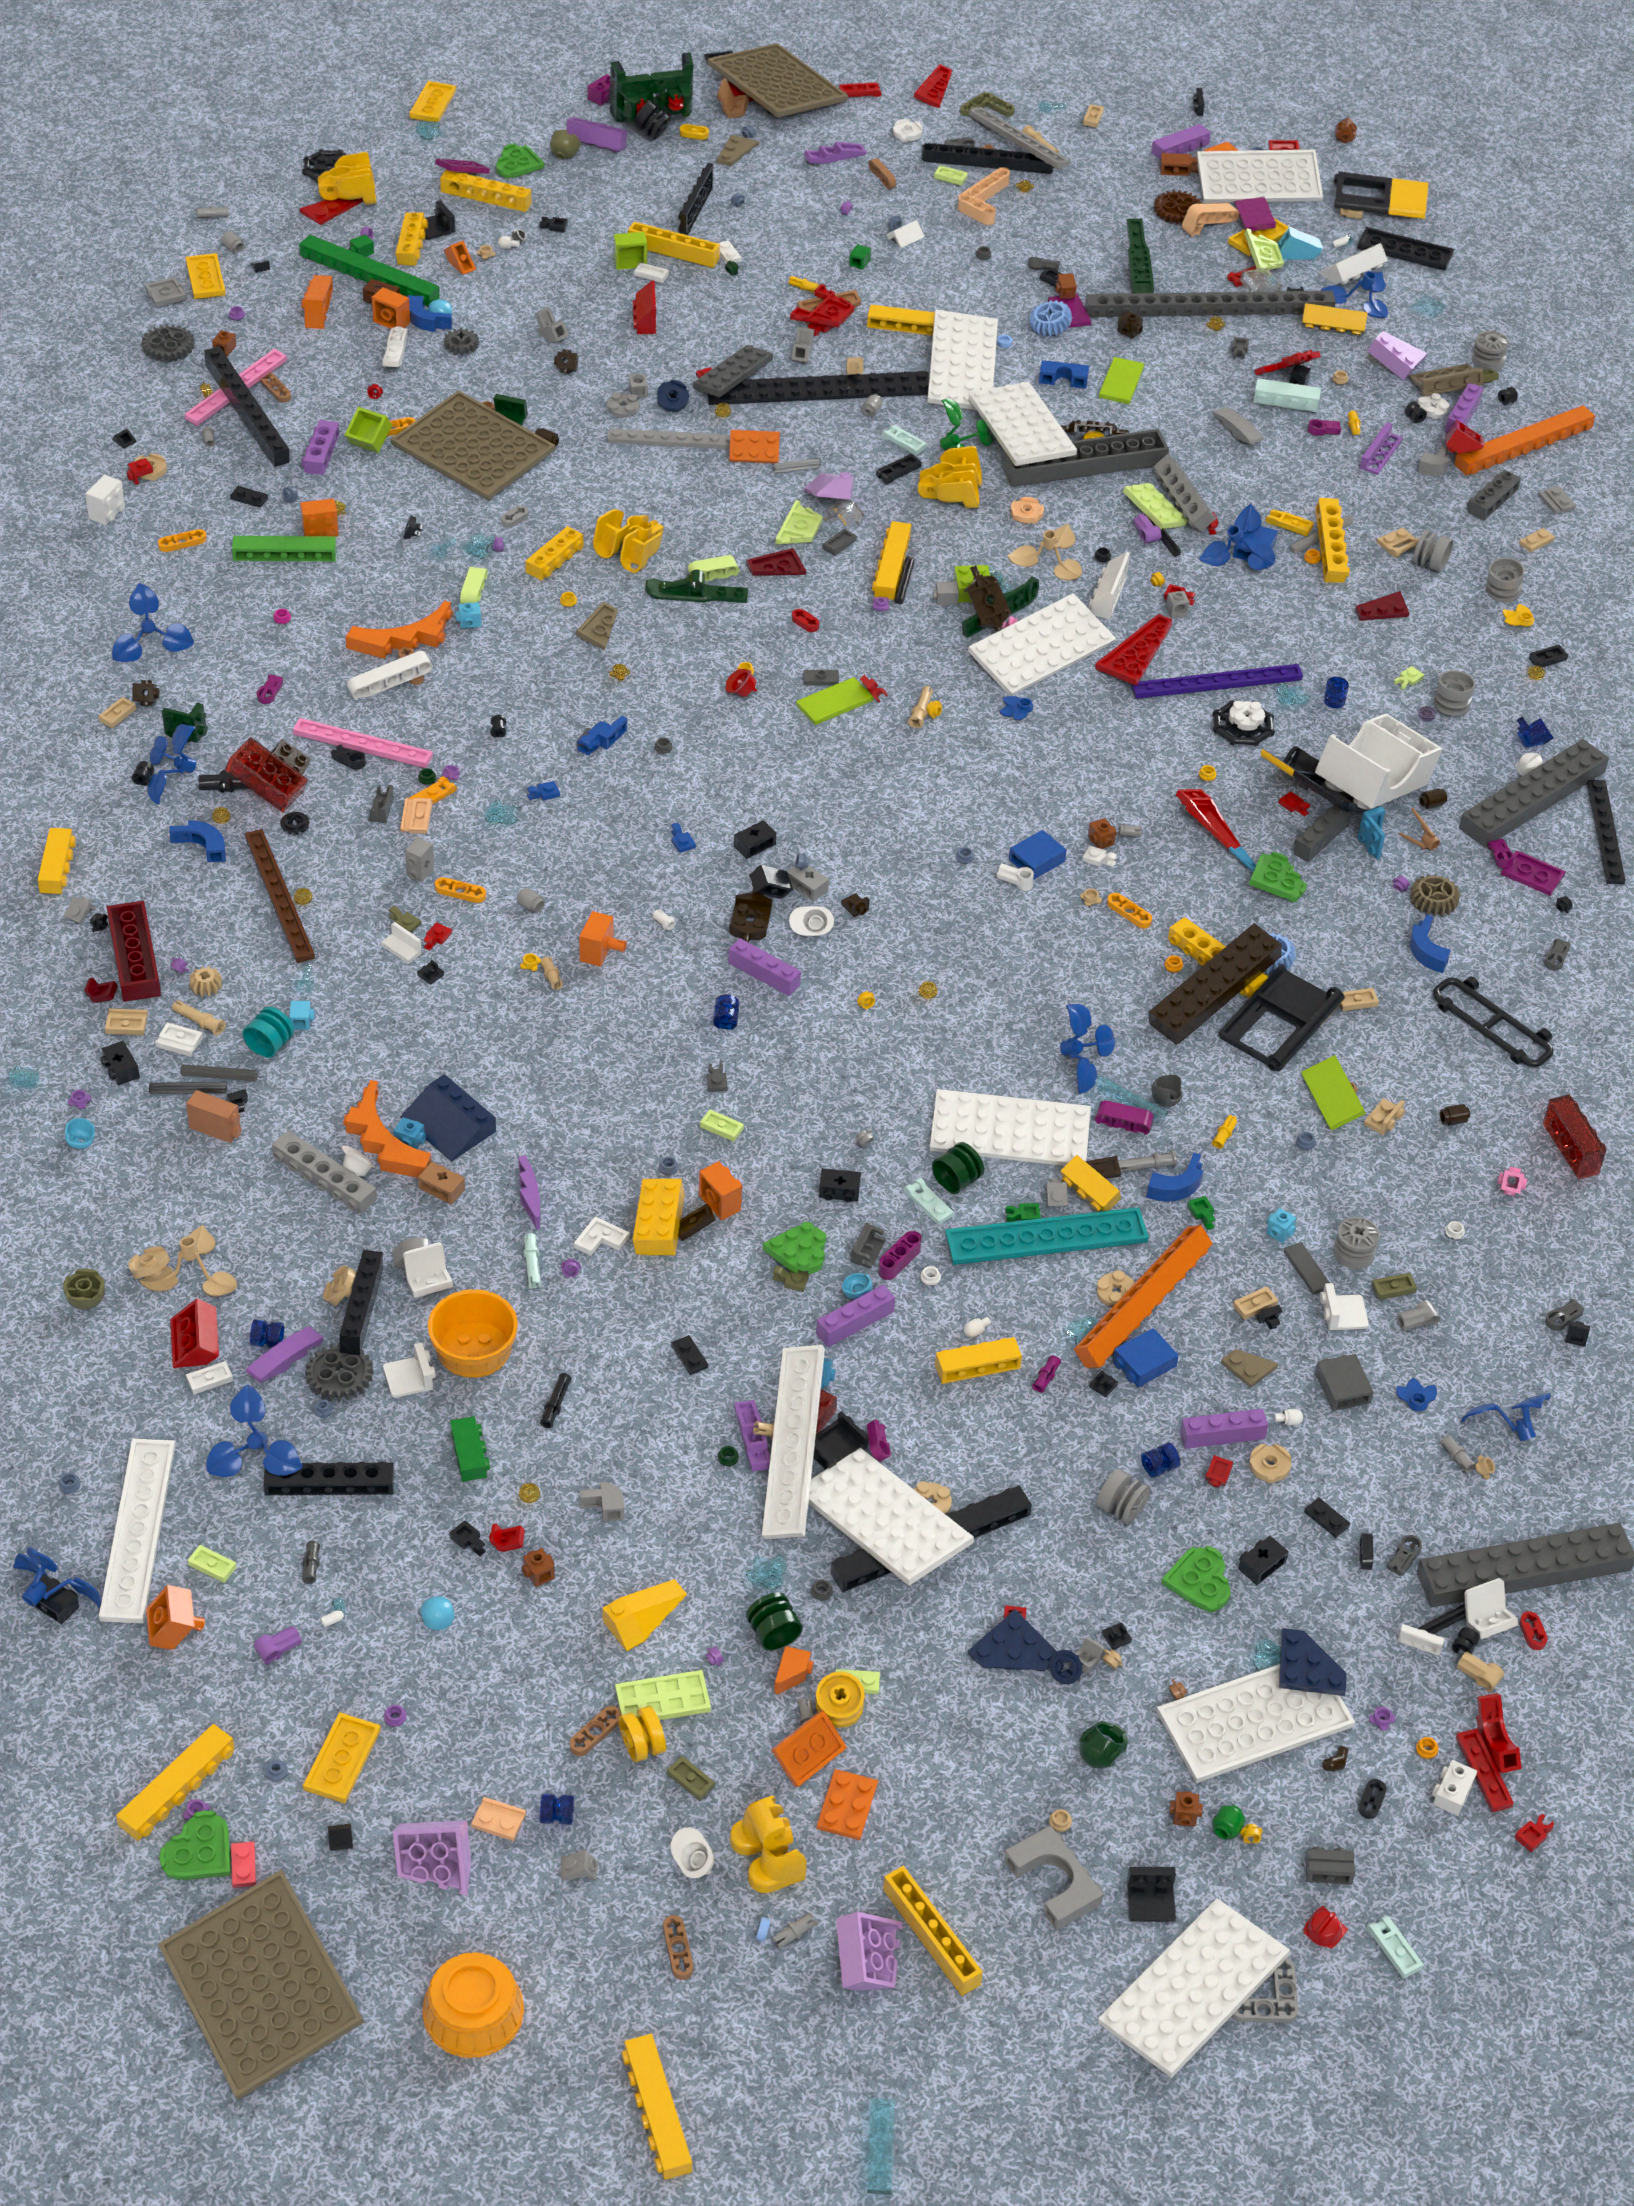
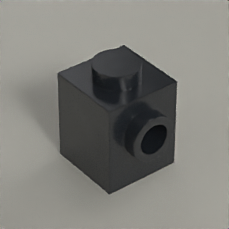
M1295 364L1290 374L1289 383L1307 386L1311 368Z

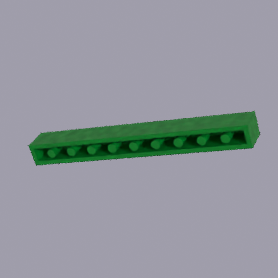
M313 235L307 236L299 243L300 256L350 275L355 279H360L367 283L374 279L400 287V294L403 296H423L424 305L429 307L432 301L440 298V288L436 284Z

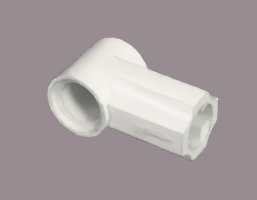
M1005 864L1000 865L997 872L998 879L1015 884L1022 891H1029L1033 888L1034 873L1032 869L1027 867L1017 869Z

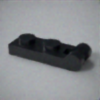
M911 453L878 469L876 476L879 479L882 478L883 482L888 485L893 480L922 467V461Z

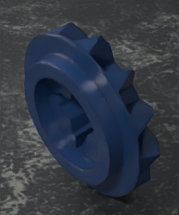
M1062 1649L1052 1655L1049 1669L1053 1678L1059 1683L1073 1684L1083 1674V1663L1080 1661L1079 1655L1073 1653L1072 1650ZM1072 1662L1071 1666L1069 1667L1070 1670L1068 1669L1066 1671L1064 1670L1063 1672L1061 1671L1064 1667V1663Z

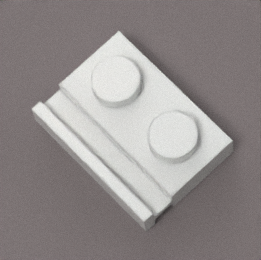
M166 1023L159 1035V1039L155 1041V1045L158 1048L191 1057L192 1052L196 1050L201 1042L203 1033Z

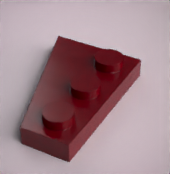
M794 548L746 560V565L752 576L806 575V569Z
M1401 591L1357 605L1355 608L1359 621L1409 617V611Z

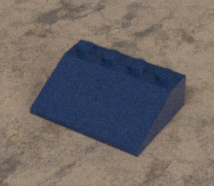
M445 1074L430 1083L400 1116L401 1119L404 1117L424 1124L425 1140L451 1162L496 1132V1117Z

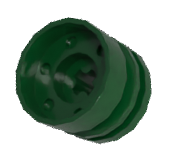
M958 1142L932 1162V1172L936 1181L951 1194L960 1193L969 1184L982 1177L985 1169L980 1155L973 1147L964 1142Z
M776 1592L765 1595L756 1600L746 1612V1619L751 1624L754 1632H756V1637L764 1650L773 1651L793 1643L803 1631V1625L784 1593Z

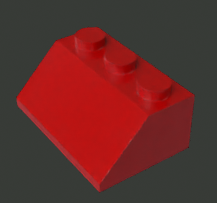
M651 280L636 293V300H633L634 329H637V334H656L655 280Z
M1457 419L1445 435L1447 449L1452 453L1457 452L1461 454L1480 450L1484 447L1483 436Z
M196 1298L170 1319L173 1368L208 1365L219 1356L216 1307Z

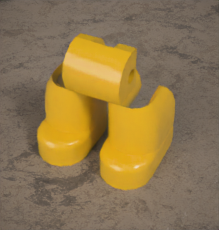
M360 152L342 156L336 161L335 168L323 172L318 177L320 196L326 200L363 198L365 205L377 204L375 183L368 153Z
M975 446L948 449L940 456L941 463L920 471L918 493L923 498H938L939 501L947 503L963 502L967 509L979 507L978 487L982 486V471Z
M613 509L597 519L593 539L594 550L600 557L610 558L619 551L620 545L623 543L620 555L621 564L624 569L637 573L646 566L648 558L652 557L659 550L664 526L658 524L656 520H652L649 523L647 515H637L629 517L626 526L621 528L624 513L618 509ZM631 563L638 565V568H631Z
M774 1795L749 1804L744 1812L743 1819L736 1822L730 1832V1845L738 1854L749 1856L762 1852L761 1857L753 1860L748 1870L749 1885L760 1893L774 1892L806 1879L807 1861L805 1856L797 1849L788 1852V1846L793 1843L790 1821L786 1817H779V1815L784 1813L781 1805L776 1804Z

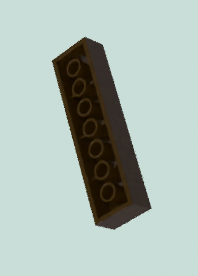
M1253 923L1149 1011V1024L1174 1044H1179L1280 959L1282 944Z

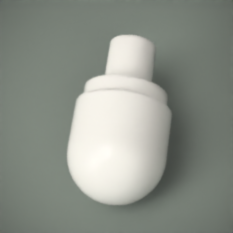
M502 236L498 240V245L501 248L512 249L511 246L519 247L520 241H515L512 237Z
M988 1317L982 1320L979 1318L973 1319L965 1324L964 1333L968 1337H976L985 1331V1327L990 1325L991 1321Z
M1286 1409L1282 1413H1274V1422H1285L1283 1424L1287 1426H1296L1303 1421V1414L1298 1409Z

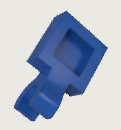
M554 781L537 784V788L535 786L527 787L529 792L527 797L529 800L542 798L545 801L560 797V791Z
M678 822L671 824L673 828L671 833L674 836L671 842L679 853L696 848V843L688 832L683 833Z

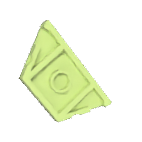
M1246 229L1244 234L1257 271L1282 268L1284 261L1278 244L1262 235L1257 237L1251 234L1250 229Z
M796 500L776 537L775 544L812 542L823 522V516L813 512L809 507L805 509L800 505V501Z

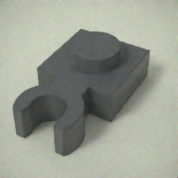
M1233 338V358L1240 355L1243 360L1245 359V353L1248 352V338Z
M712 1063L709 1064L708 1071L710 1074H707L708 1092L728 1091L726 1073H722L723 1064L719 1063L718 1069L712 1068Z

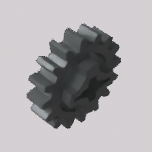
M460 328L458 331L453 329L454 332L448 331V334H445L444 346L446 350L449 349L450 353L454 351L455 355L458 353L463 355L464 353L469 354V351L475 352V349H478L479 337L477 334H474L473 330L469 332L468 329Z

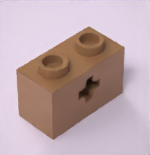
M431 1162L418 1176L419 1189L452 1205L465 1190V1178L458 1173L446 1169L442 1165Z

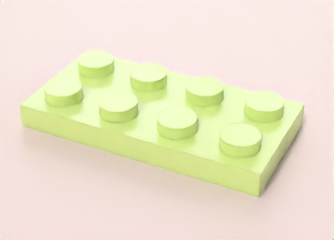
M1151 483L1124 487L1123 493L1160 529L1181 527L1187 524L1188 520Z
M703 1670L615 1684L621 1715L632 1712L637 1716L638 1709L646 1706H651L654 1709L659 1720L711 1712Z

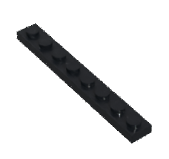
M1588 780L1587 786L1606 884L1625 885L1626 880L1606 780Z

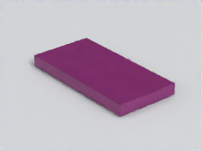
M1265 196L1235 201V207L1239 211V217L1245 231L1246 229L1256 231L1276 227V222Z

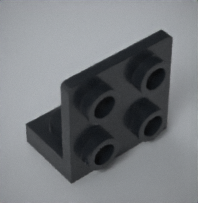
M441 200L435 202V215L425 218L428 221V227L425 229V238L427 240L455 232V216Z
M1129 1867L1127 1893L1131 1922L1176 1921L1173 1888L1176 1877L1175 1867Z

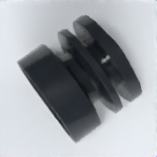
M651 99L637 113L633 120V125L640 131L646 128L645 135L654 141L666 130L672 116L666 114L665 110L658 113L660 106Z

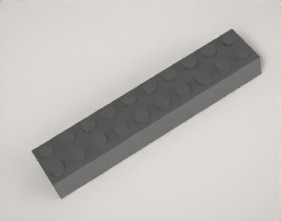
M1153 429L1071 441L1077 449V455L1015 466L1006 452L1003 451L1002 468L1011 487L1153 467L1169 453V447L1160 430Z
M1581 739L1464 812L1459 829L1486 848L1488 842L1502 838L1586 785L1588 780H1594L1605 773L1609 757L1586 740Z
M1620 1522L1420 1559L1416 1573L1430 1607L1433 1608L1465 1602L1464 1593L1466 1590L1498 1578L1504 1581L1505 1594L1631 1571L1634 1565V1550Z

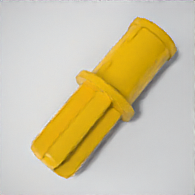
M790 276L788 281L790 285L812 293L819 286V284L810 282L806 278L800 279L794 276Z
M1352 410L1347 415L1349 419L1348 426L1351 428L1352 435H1360L1361 421L1358 418V413Z
M1228 1115L1222 1126L1218 1127V1133L1214 1140H1212L1213 1146L1219 1149L1224 1147L1227 1139L1232 1136V1130L1237 1123L1236 1116Z

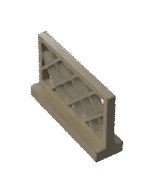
M1466 363L1411 374L1409 379L1421 389L1422 396H1429L1433 393L1439 394L1464 389L1468 383L1478 386L1483 385V369L1473 368Z

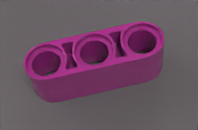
M1106 1100L1100 1102L1095 1116L1097 1124L1103 1123L1109 1127H1120L1126 1131L1141 1132L1144 1135L1149 1134L1154 1119L1153 1113L1149 1110Z
M908 1231L880 1258L878 1274L882 1279L891 1280L895 1278L920 1253L922 1236L919 1232Z

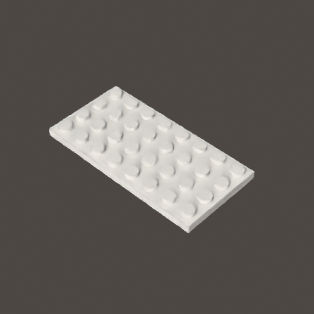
M1316 150L1197 151L1196 156L1203 203H1235L1237 200L1264 196L1267 202L1323 200Z
M935 310L927 403L944 405L941 400L952 399L959 404L960 408L976 410L969 399V392L993 387L998 319Z
M1030 382L969 392L970 401L1015 466L1077 455L1076 447Z
M1073 593L969 646L968 652L1006 693L1013 696L1116 642V637Z
M937 1089L929 1151L946 1153L958 1142H964L973 1147L981 1157L1066 1166L1076 1155L1086 1161L1091 1106Z
M861 1448L837 1462L832 1468L826 1469L811 1479L808 1504L909 1586L974 1543V1537Z
M1280 1664L1158 1706L1156 1711L1196 1783L1350 1729L1355 1726V1721L1339 1695L1279 1688Z
M1217 1898L1098 2018V2023L1172 2078L1289 1957L1290 1949Z

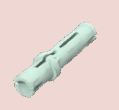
M528 1233L527 1236L524 1235L523 1237L525 1244L523 1254L526 1257L528 1287L530 1289L537 1288L536 1283H538L540 1288L541 1280L538 1262L540 1253L539 1249H537L536 1235Z

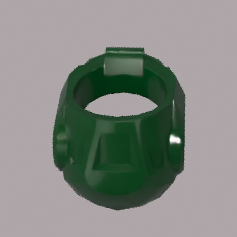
M1100 1721L1088 1728L1079 1740L1081 1759L1092 1768L1103 1769L1114 1766L1116 1758L1127 1750L1128 1737L1126 1736V1731L1118 1724L1114 1725L1105 1721ZM1104 1735H1107V1736L1110 1737L1113 1741L1109 1740V1739H1108L1107 1737H1105Z

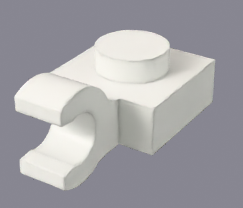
M1089 846L1083 856V861L1099 867L1101 863L1114 867L1116 864L1114 860L1117 855L1112 852L1106 854V850Z

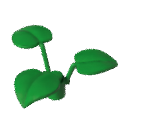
M952 399L941 400L950 422L955 426L950 432L946 433V437L940 439L941 447L945 451L952 448L965 447L960 441L979 435L983 445L989 446L993 443L990 429L982 419L976 423L977 433L959 438L957 434H952L961 425L960 420L963 419L962 410L959 404Z

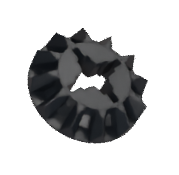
M290 812L281 818L280 827L283 829V832L288 831L289 835L293 832L298 835L299 832L304 833L305 829H309L310 821L304 813ZM293 820L297 823L296 826L293 825Z

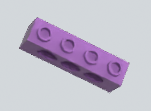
M319 420L318 425L314 427V435L310 437V445L306 447V455L302 458L304 473L324 475L340 435L339 422Z

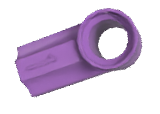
M1139 514L1134 519V525L1140 532V538L1144 540V544L1161 540L1160 528L1153 526L1147 516Z
M291 1626L273 1636H261L255 1641L254 1648L264 1663L268 1665L270 1661L278 1660L282 1653L301 1644L302 1640L297 1629Z

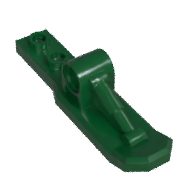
M1127 219L1129 240L1128 269L1130 270L1132 293H1154L1150 249L1145 242L1143 219Z
M698 569L691 571L690 575L684 579L670 582L652 578L646 580L645 591L652 598L661 600L747 603L748 588L705 584V573Z
M1031 576L1026 583L1010 592L1003 593L1011 615L1035 600L1039 591V579ZM987 596V602L992 605L993 599ZM977 613L962 622L963 635L967 638L986 628L979 627L980 620Z

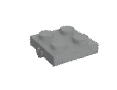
M175 277L145 284V290L156 307L186 300L183 286L178 283Z

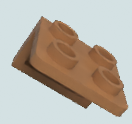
M726 78L722 79L719 91L717 92V98L722 103L723 112L730 119L740 118L745 115L750 98L747 94L734 97Z

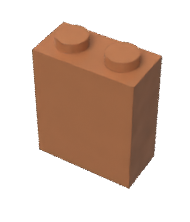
M198 1090L193 1093L186 1103L189 1128L232 1143L235 1138L240 1136L242 1128L240 1127L238 1105Z

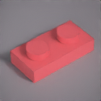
M232 1843V1887L255 1886V1843Z

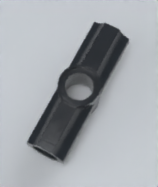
M223 770L218 775H199L198 778L199 790H219L221 793H232L234 789H254V774H234L230 770Z

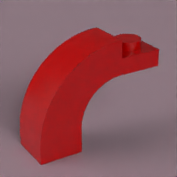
M1494 1693L1477 1697L1479 1715L1476 1716L1477 1727L1498 1771L1505 1773L1522 1769L1520 1748L1511 1741L1504 1724L1501 1695Z

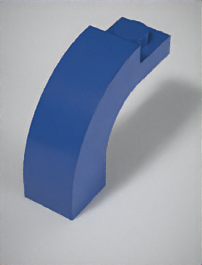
M407 296L410 305V322L413 325L430 332H435L436 328L452 329V314L430 312L424 308L423 296Z
M188 820V825L169 826L171 843L192 842L200 844L206 849L207 862H226L224 838L214 826L195 820Z
M1426 914L1424 921L1420 920L1418 925H1413L1410 949L1414 957L1422 965L1443 973L1449 961L1451 950L1438 946L1429 939L1428 933L1431 929L1433 916Z
M1193 1152L1187 1170L1180 1175L1166 1176L1153 1172L1146 1198L1170 1202L1192 1195L1201 1185L1204 1170H1202L1203 1163L1200 1162L1201 1154Z

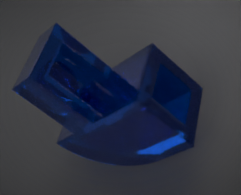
M1523 716L1517 719L1520 725L1517 727L1519 730L1517 735L1524 746L1544 745L1554 739L1541 718L1530 725L1527 724Z

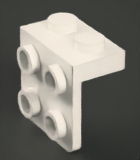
M438 1242L404 1252L403 1259L407 1285L414 1298L453 1287V1281L446 1270L442 1243Z
M1326 1283L1324 1291L1320 1293V1301L1324 1307V1319L1327 1320L1328 1329H1367L1369 1323L1363 1297L1361 1295L1336 1296L1333 1283Z
M422 1343L414 1344L415 1357L383 1365L385 1377L393 1398L433 1390L432 1379L436 1378L433 1366H429L428 1362H431L428 1350H424Z
M1498 1578L1465 1591L1467 1627L1474 1629L1479 1634L1480 1639L1488 1638L1491 1635L1518 1626V1618L1506 1609L1504 1581Z

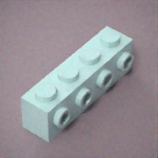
M1257 379L1253 403L1317 412L1321 388Z

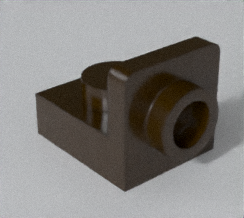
M855 893L841 900V905L853 917L864 915L869 910L870 899L868 897L861 899Z

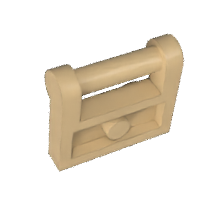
M1402 527L1377 538V543L1394 558H1397L1400 554L1415 548L1419 538H1415Z

